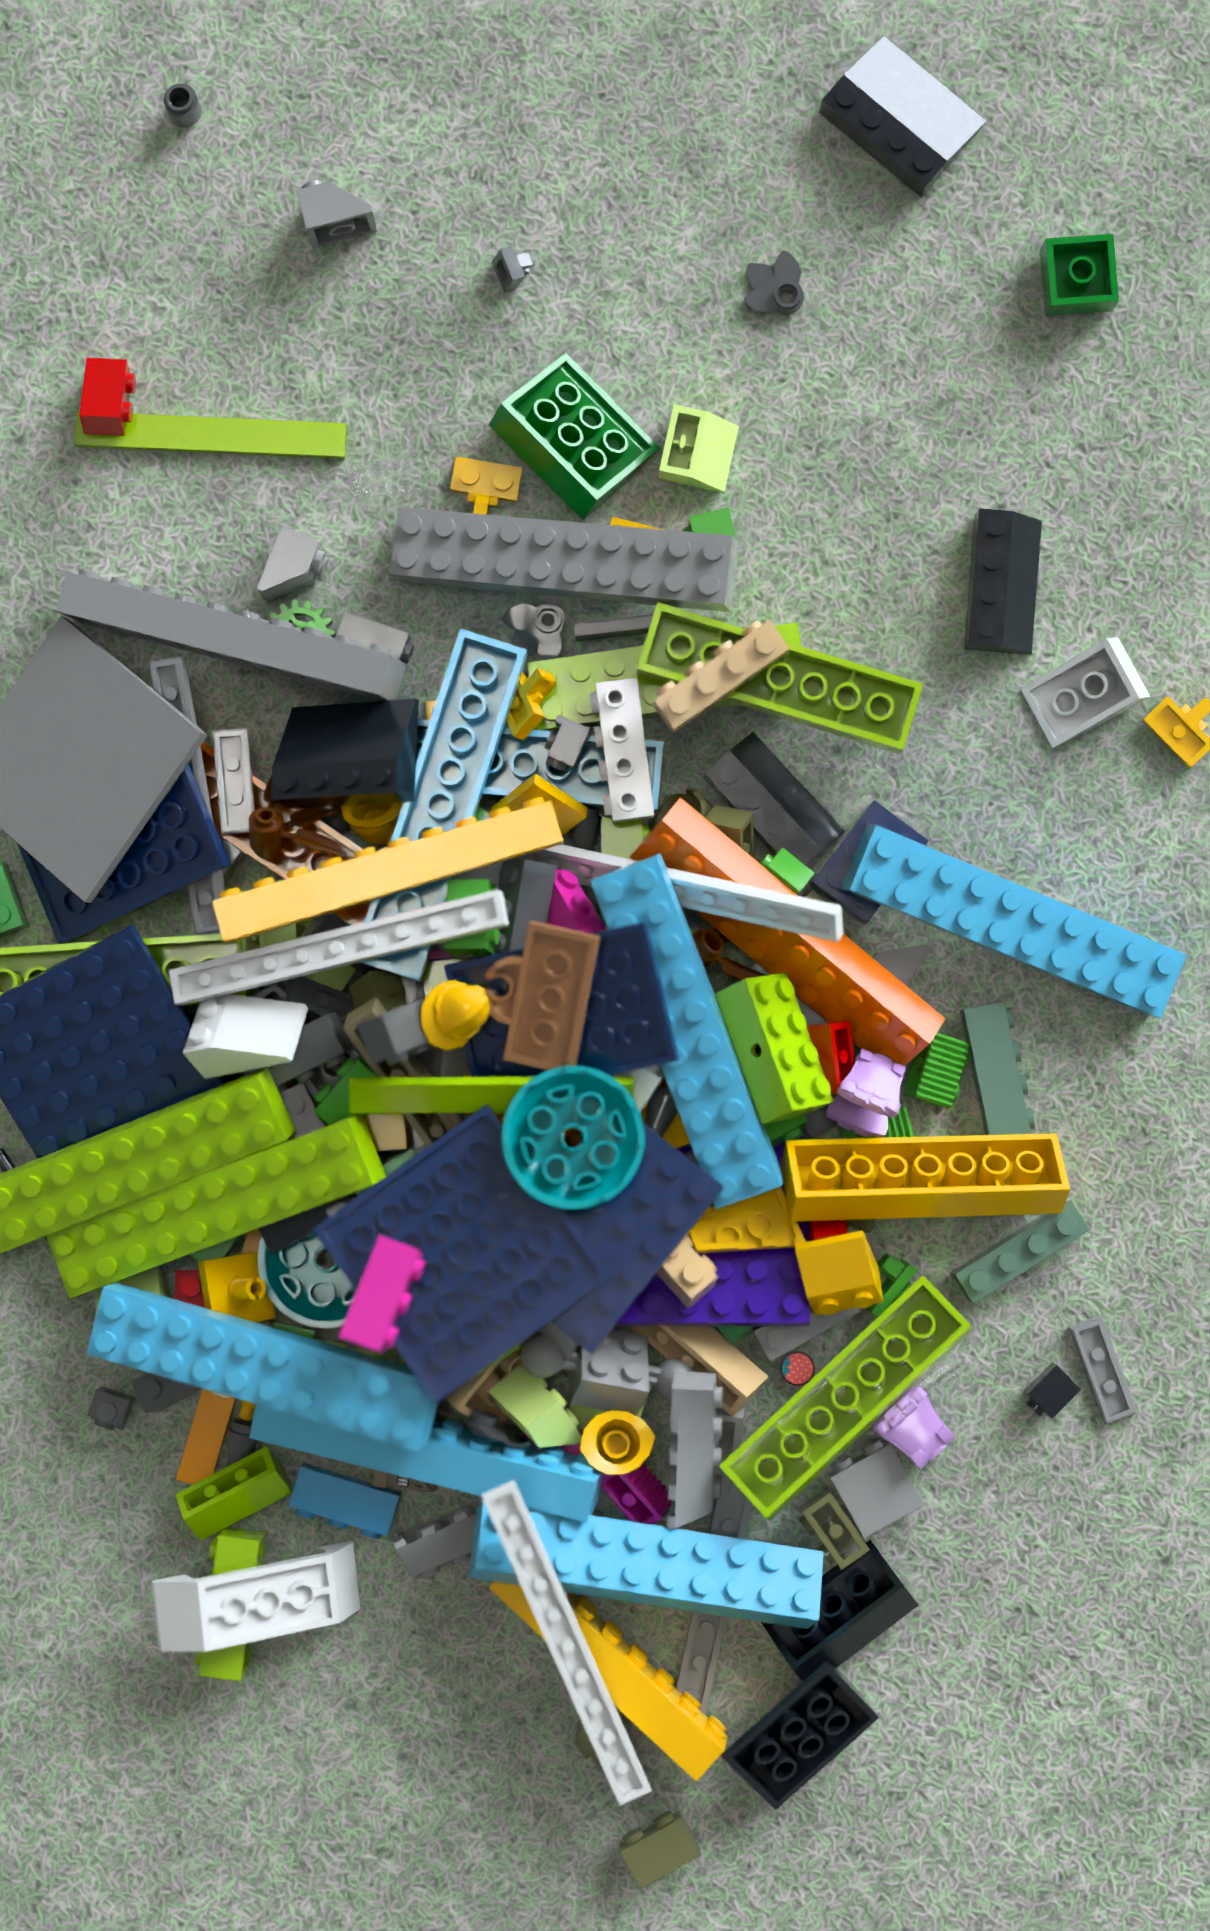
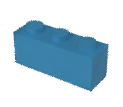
M303 1463L300 1466L288 1506L295 1508L294 1513L296 1515L309 1519H314L315 1515L328 1518L327 1523L329 1525L342 1529H347L348 1525L361 1528L360 1533L362 1535L380 1539L381 1535L388 1536L402 1492L389 1488L372 1486L373 1483Z

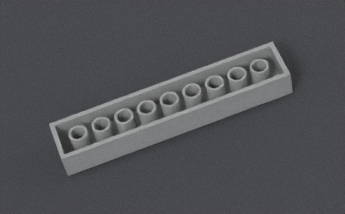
M398 507L390 575L399 582L646 605H657V602L679 608L731 612L739 543L731 535Z
M80 569L78 574L66 572L56 612L78 623L379 701L397 700L406 664L397 659L398 654L391 652V649L371 643L368 649L365 645L358 643V640L343 635H338L337 640H333V637L325 635L324 631L311 627H305L304 632H302L301 629L292 626L293 624L273 618L272 623H269L268 620L260 618V615L245 610H240L239 615H237L236 612L228 610L227 606L214 602H208L207 607H205V604L196 602L195 598L176 593L173 599V596L163 593L164 591L147 585H144L142 589L131 585L132 583L116 577H111L110 581L99 577L100 574L85 569Z

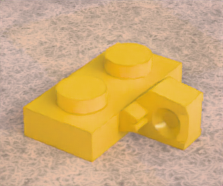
M456 456L450 491L468 494L467 502L474 503L473 513L488 515L489 505L497 507L498 500L517 503L523 468Z
M537 668L530 677L526 678L524 672H522L506 720L513 737L524 741L545 717L539 704H542L543 697L548 696L557 684L552 673Z
M1166 696L1142 719L1146 726L1189 769L1210 750V738L1202 731L1207 726L1202 719L1210 712V701L1206 697L1191 709L1187 704L1180 708L1169 696Z

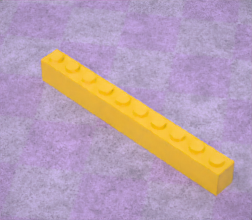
M543 797L534 798L523 802L524 808L510 812L509 807L497 809L489 813V819L476 822L475 817L467 818L456 822V829L443 832L442 827L424 831L421 833L423 838L409 842L408 837L400 838L389 842V849L375 852L374 847L355 852V859L342 862L340 857L321 862L322 869L308 872L307 867L286 873L288 879L275 883L273 877L254 882V889L240 892L238 887L220 892V899L214 900L212 903L223 940L226 943H232L563 844V838L551 800L544 802Z

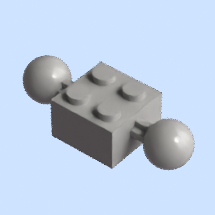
M611 1330L592 1355L578 1345L570 1360L563 1354L560 1346L543 1333L530 1337L523 1345L521 1351L522 1364L532 1376L549 1378L556 1375L561 1369L569 1370L571 1405L605 1411H626L635 1416L649 1393V1385L655 1386L657 1393L663 1399L671 1402L675 1371L696 1372L693 1366L689 1367L681 1358L667 1359L658 1367L648 1365L647 1336L618 1330Z

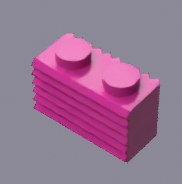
M642 1463L637 1469L626 1474L606 1475L604 1473L601 1488L631 1522L653 1525L663 1517L671 1506V1500H668L669 1490H665V1485H661V1480L656 1479V1475L652 1474V1470L647 1469L646 1464Z

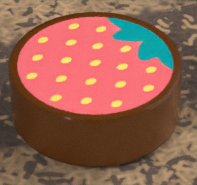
M791 1351L781 1360L780 1372L786 1382L794 1386H801L812 1379L815 1365L807 1353Z

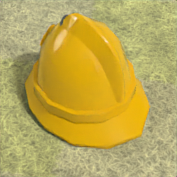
M403 803L341 806L344 820L349 823L350 828L365 842L372 845L381 844L388 846V843L391 842Z
M457 980L443 982L433 988L421 1006V1027L428 1043L443 1050L462 1047L480 1030L481 1025L486 1022L489 1013V1000L485 994L486 991L479 986L466 985Z
M611 1410L596 1415L583 1430L579 1449L590 1466L606 1475L626 1474L637 1469L651 1454L656 1435L643 1419L630 1412Z

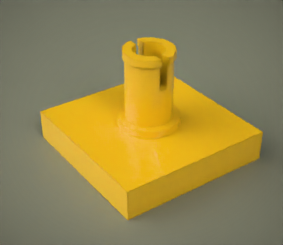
M537 774L531 776L491 807V812L505 807H509L510 812L523 809L522 803L534 798L543 797L544 802L551 800L561 835H564L587 818L588 807Z
M258 1251L198 1261L205 1308L252 1322L276 1318L274 1304L266 1293L265 1282L259 1276Z

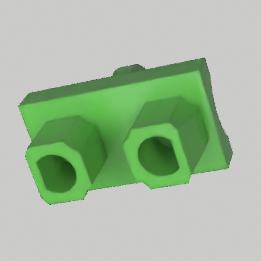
M887 1253L877 1263L879 1271L886 1276V1279L881 1284L883 1302L872 1304L866 1308L876 1317H879L913 1285L909 1280L917 1271L905 1260H898Z

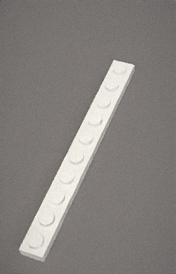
M562 844L523 856L527 860L557 865L556 870L573 872L578 878L579 884L592 887L590 881L594 878L638 862ZM667 868L679 903L684 908L838 942L843 935L841 906Z
M498 889L169 970L174 1004L181 1006L509 926L503 892Z
M515 1480L481 1494L619 1806L651 1792L650 1784Z

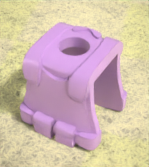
M861 1049L855 1059L853 1069L841 1081L837 1096L833 1099L834 1102L828 1105L826 1116L837 1121L838 1126L849 1131L852 1129L854 1133L867 1137L869 1135L875 1138H884L888 1129V1117L896 1118L900 1108L899 1090L906 1067L896 1062L893 1063L890 1058L882 1054Z
M920 1386L914 1388L897 1401L873 1428L880 1437L901 1449L920 1469L926 1466L929 1460L931 1461L946 1447V1444H949L956 1438L939 1418L926 1392Z

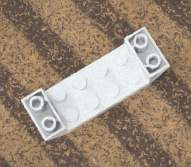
M353 1541L318 1547L319 1554L197 1579H192L188 1575L183 1574L153 1580L152 1590L159 1650L161 1652H206L342 1622L360 1610Z

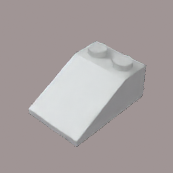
M1118 637L1103 640L1021 688L1052 748L1102 724L1150 697Z
M233 994L200 1001L183 1054L205 1079L291 1062L308 1007L302 1003Z

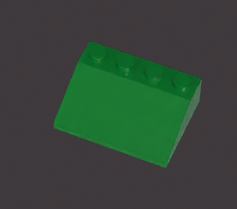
M566 353L503 401L488 424L582 520H585L603 505L660 449Z

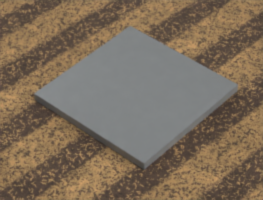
M61 616L0 706V828L84 902L91 903L202 744L207 734L72 621Z

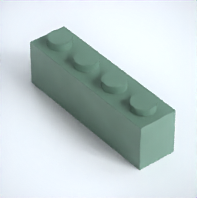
M1003 1001L960 1010L966 1042L970 1043L968 1051L970 1053V1063L985 1135L1031 1134L1030 1129L1035 1128V1121L1032 1109H1026L1023 1095L1028 1094V1087L1024 1074L1019 1075L1017 1062L1021 1061V1053L1018 1042H1012L1010 1028H1014L1011 1008H1005Z
M1066 1200L1062 1214H1042L950 1273L967 1300L974 1304L1087 1233L1090 1229L1072 1201Z

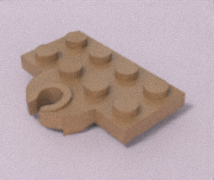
M531 921L528 924L523 955H511L495 962L487 971L485 978L491 980L496 977H502L509 983L507 995H500L493 988L484 989L489 1000V1014L496 1021L510 1025L504 1060L545 1070L564 1066H576L600 936Z

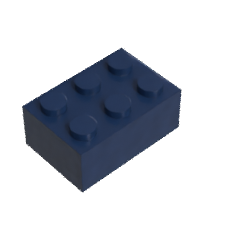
M875 800L868 806L810 884L836 905L841 906L843 910L863 925L869 922L881 905L845 891L841 887L866 825L880 826L923 845H926L929 841Z

